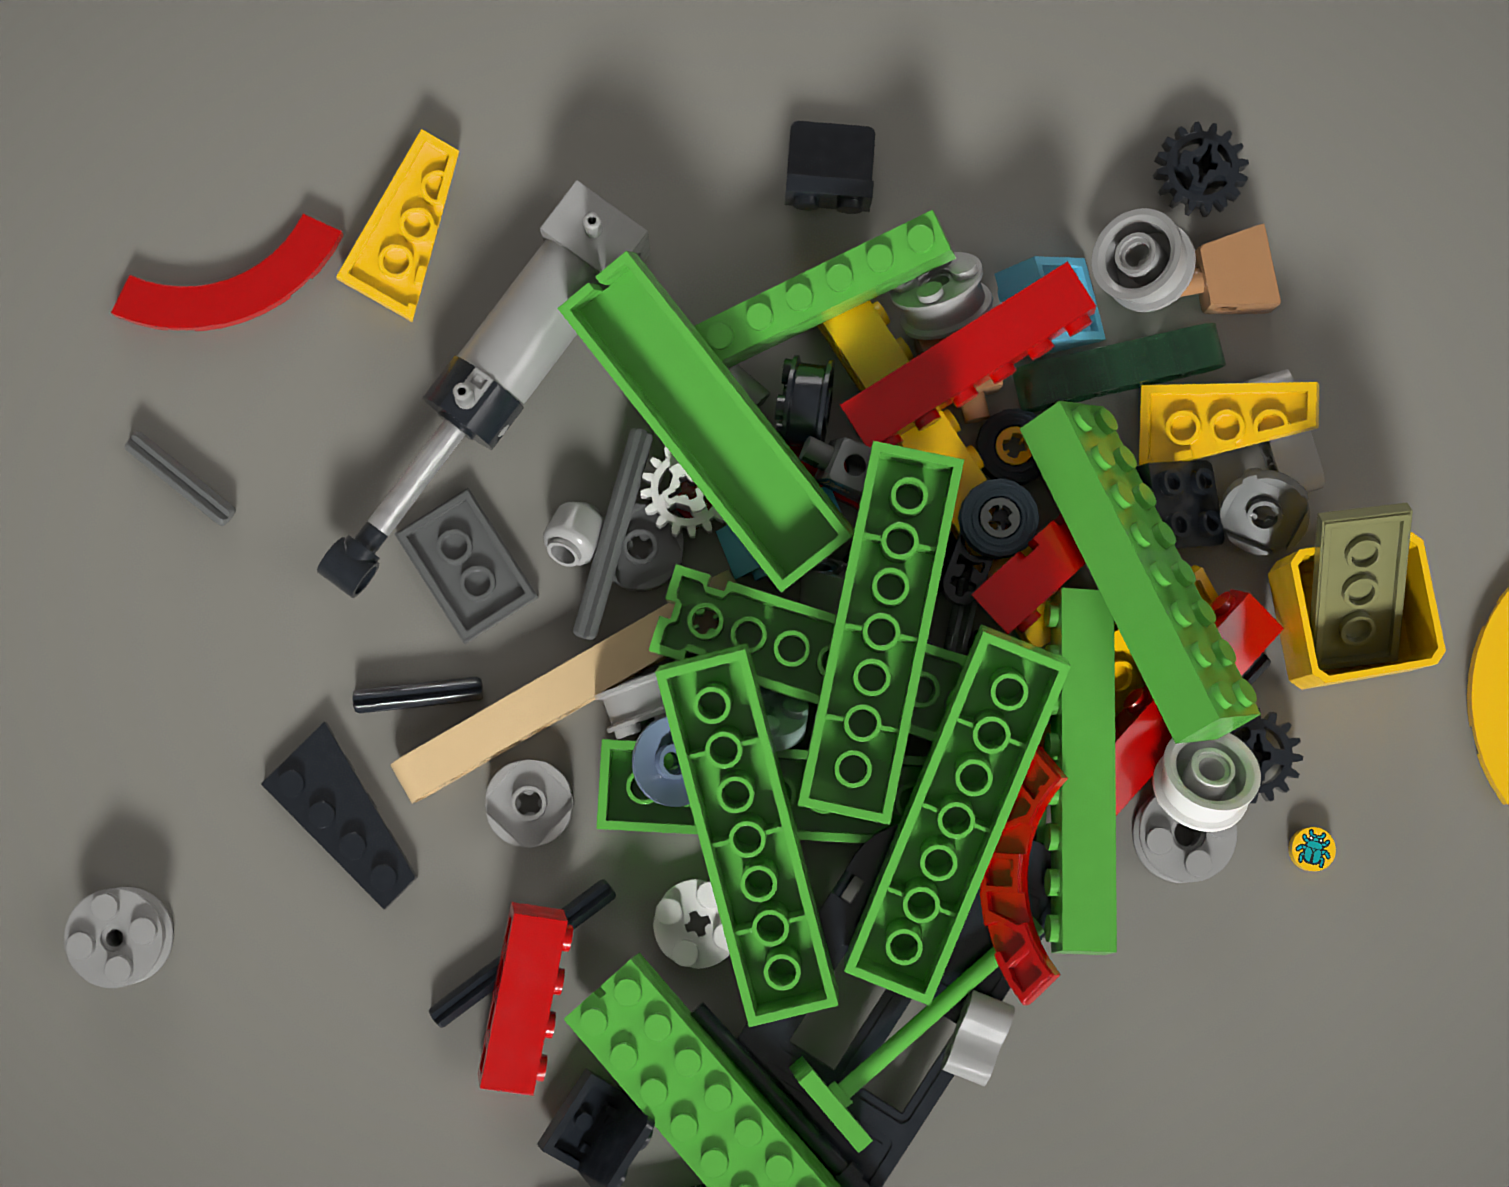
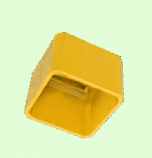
M1413 532L1410 533L1398 661L1320 670L1310 628L1315 547L1300 549L1276 561L1269 571L1268 578L1276 619L1284 628L1280 633L1288 680L1301 690L1408 672L1436 665L1446 652L1424 541Z

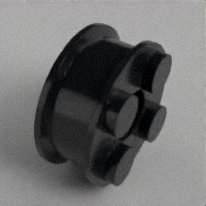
M794 355L793 359L785 358L781 381L784 384L783 394H778L774 420L777 421L776 431L788 446H803L809 436L825 442L833 396L834 360L829 359L825 366L801 362L800 355Z

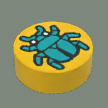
M1306 827L1298 830L1291 837L1288 852L1292 862L1298 868L1305 871H1321L1327 868L1334 860L1336 846L1333 838L1327 831L1317 827Z

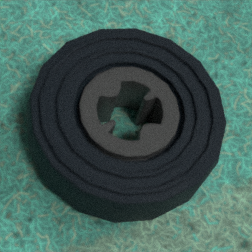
M1000 478L984 481L970 490L961 503L958 521L960 533L970 548L981 556L1002 559L1013 557L1017 552H1021L1028 547V542L1036 536L1039 515L1037 504L1029 491L1016 482ZM996 507V512H999L1002 508L1007 511L1009 516L1005 519V522L1009 527L1006 530H1002L1001 526L993 529L988 522L992 519V515L989 512L991 508Z

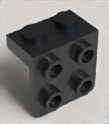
M795 121L790 129L784 205L806 211L826 208L836 209L838 212L845 214H858L862 211L870 212L874 181H872L876 135L874 129L869 126Z
M1209 461L1153 462L1136 467L1142 482L1151 489L1156 498L1155 508L1162 521L1172 529L1175 535L1176 543L1174 545L1176 549L1214 547L1223 544L1225 537L1220 518L1215 477L1212 464Z
M585 1068L537 1145L543 1152L577 1170L590 1187H620L624 1183L628 1168L638 1152L649 1144L655 1120L645 1115L624 1089Z

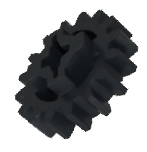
M1194 122L1190 133L1184 127H1179L1174 133L1175 139L1167 137L1161 145L1164 152H1158L1154 160L1155 163L1163 166L1158 168L1153 174V179L1164 180V184L1158 191L1159 195L1170 193L1173 196L1169 205L1172 209L1180 202L1185 204L1184 210L1187 216L1192 213L1195 207L1200 209L1202 217L1209 215L1212 205L1218 212L1224 211L1228 206L1227 200L1234 202L1241 194L1237 187H1243L1248 180L1246 175L1239 173L1249 165L1248 159H1238L1237 156L1243 149V144L1240 143L1232 146L1228 142L1231 139L1232 132L1229 130L1222 136L1218 135L1216 123H1212L1207 131H1202L1200 122ZM1199 144L1198 148L1193 151L1183 150L1182 153L1179 152L1187 146ZM1203 157V173L1206 175L1198 182L1200 174L1198 173L1199 167L1196 164ZM1220 186L1223 187L1218 192L1203 195L1204 190L1210 187L1218 189Z
M1269 712L1264 719H1261V715L1230 732L1234 735L1238 730L1245 727V731H1242L1241 741L1250 750L1254 747L1256 752L1262 753L1261 761H1257L1261 772L1260 787L1250 803L1257 802L1258 793H1261L1265 801H1273L1274 788L1282 793H1287L1290 789L1284 781L1286 777L1298 778L1300 775L1291 767L1293 762L1303 761V756L1293 753L1292 747L1298 745L1301 740L1300 738H1288L1286 733L1292 725L1289 722L1276 725L1277 713ZM1266 730L1277 740L1280 749H1275L1266 739ZM1273 765H1280L1276 774L1262 784V781H1265V773Z

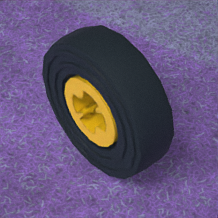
M1020 408L1004 409L990 416L979 429L975 449L984 463V467L981 468L982 471L992 480L1001 478L1016 482L1019 485H1026L1041 475L1020 431V428L1037 417L1034 413ZM1011 437L1020 439L1018 445L1022 443L1025 445V451H1020L1016 458L1007 455L1009 450L1005 452L1003 450L1002 444H1007Z

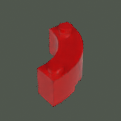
M1062 514L1051 521L1028 542V546L1033 550L1029 555L1025 556L1022 552H1017L971 594L1007 634L1011 633L1015 628L1023 634L1042 616L1036 609L1086 564Z

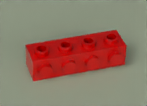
M511 902L477 1073L480 1089L534 1096L536 1081H544L548 1056L542 1054L545 1038L552 1039L556 1023V1012L550 1011L553 995H561L565 976V969L559 968L562 951L569 952L573 937V925L567 924L568 920L562 909Z

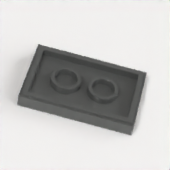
M466 488L395 533L398 541L465 645L539 598L469 488Z

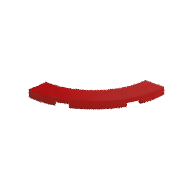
M302 214L290 235L271 255L256 266L232 278L198 286H172L145 281L129 275L111 314L136 325L166 331L168 329L194 330L195 332L208 331L247 322L283 304L310 278L313 279L334 254L344 234L341 230L306 214Z
M1040 745L1037 747L980 884L983 920L985 926L989 928L991 940L996 951L994 956L1010 988L1023 1006L1034 1002L1061 975L1041 943L1033 921L1028 895L1029 856L1035 832L1046 807L1068 779Z

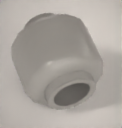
M567 502L559 506L543 533V541L547 547V552L554 561L566 567L582 566L592 561L604 524V518L600 515L599 510L586 502Z

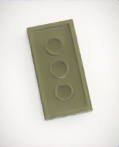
M1408 503L1317 514L1310 628L1320 670L1398 661L1413 513Z

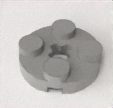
M527 759L510 763L494 775L487 787L485 807L488 823L502 840L515 846L533 848L549 844L565 831L572 818L575 801L568 780L556 767L544 761ZM523 792L529 796L537 792L541 797L537 802L541 809L536 815L531 811L525 815L520 813L519 809L522 806V802L518 798Z

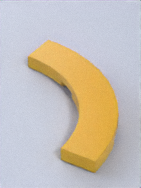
M1509 587L1499 597L1485 626H1482L1472 653L1467 685L1469 727H1472L1474 741L1479 753L1477 757L1490 786L1503 805L1509 804Z

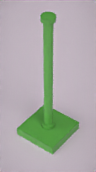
M1033 917L1035 928L1040 936L1044 933V929ZM994 946L933 999L930 1006L924 1007L839 1084L833 1081L827 1086L803 1056L789 1067L799 1084L858 1153L873 1140L847 1109L853 1103L850 1098L999 967L994 956L996 953Z

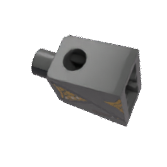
M809 436L801 449L799 460L817 468L814 479L818 484L860 504L871 448L846 437L831 440L827 444ZM844 461L847 464V472L844 469Z

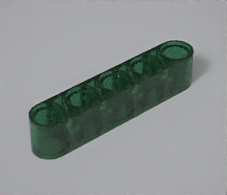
M1205 323L1025 364L1017 367L1012 376L1020 408L1022 411L1026 410L1033 413L1047 410L1058 401L1078 403L1139 389L1141 385H1156L1212 372L1226 366L1216 323Z

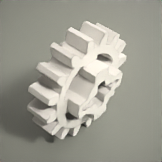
M665 447L666 459L663 462L654 457L650 460L651 465L656 470L654 474L643 473L642 475L643 481L650 484L651 488L641 490V498L653 501L645 508L646 514L654 515L658 513L660 516L657 519L656 527L661 529L667 523L671 524L672 536L674 537L678 536L681 528L688 529L690 539L695 538L696 528L701 526L708 534L712 533L710 521L715 519L718 522L724 523V519L713 506L708 511L704 502L706 497L698 487L695 489L696 498L689 500L686 494L677 495L681 492L680 484L687 481L690 486H695L696 484L668 448ZM669 471L672 478L670 487L659 495L661 479ZM679 508L690 512L693 518H680L669 511Z

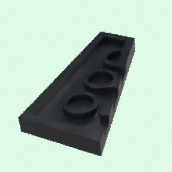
M323 722L261 785L383 909H387L418 877L392 832L387 828L371 796L366 792L356 775L355 769L347 755L344 754L335 739L327 722Z

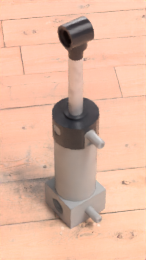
M576 180L541 226L540 231L544 243L457 356L455 355L423 396L425 402L438 412L437 415L444 421L355 538L348 535L346 538L341 537L319 563L317 573L351 598L357 597L373 579L379 568L378 560L380 559L375 553L464 436L493 450L524 409L523 405L575 338L577 333L557 308L587 283L599 284L603 290L608 288L610 285L600 284L595 276L625 251L637 253L643 262L651 254L648 231L578 180Z

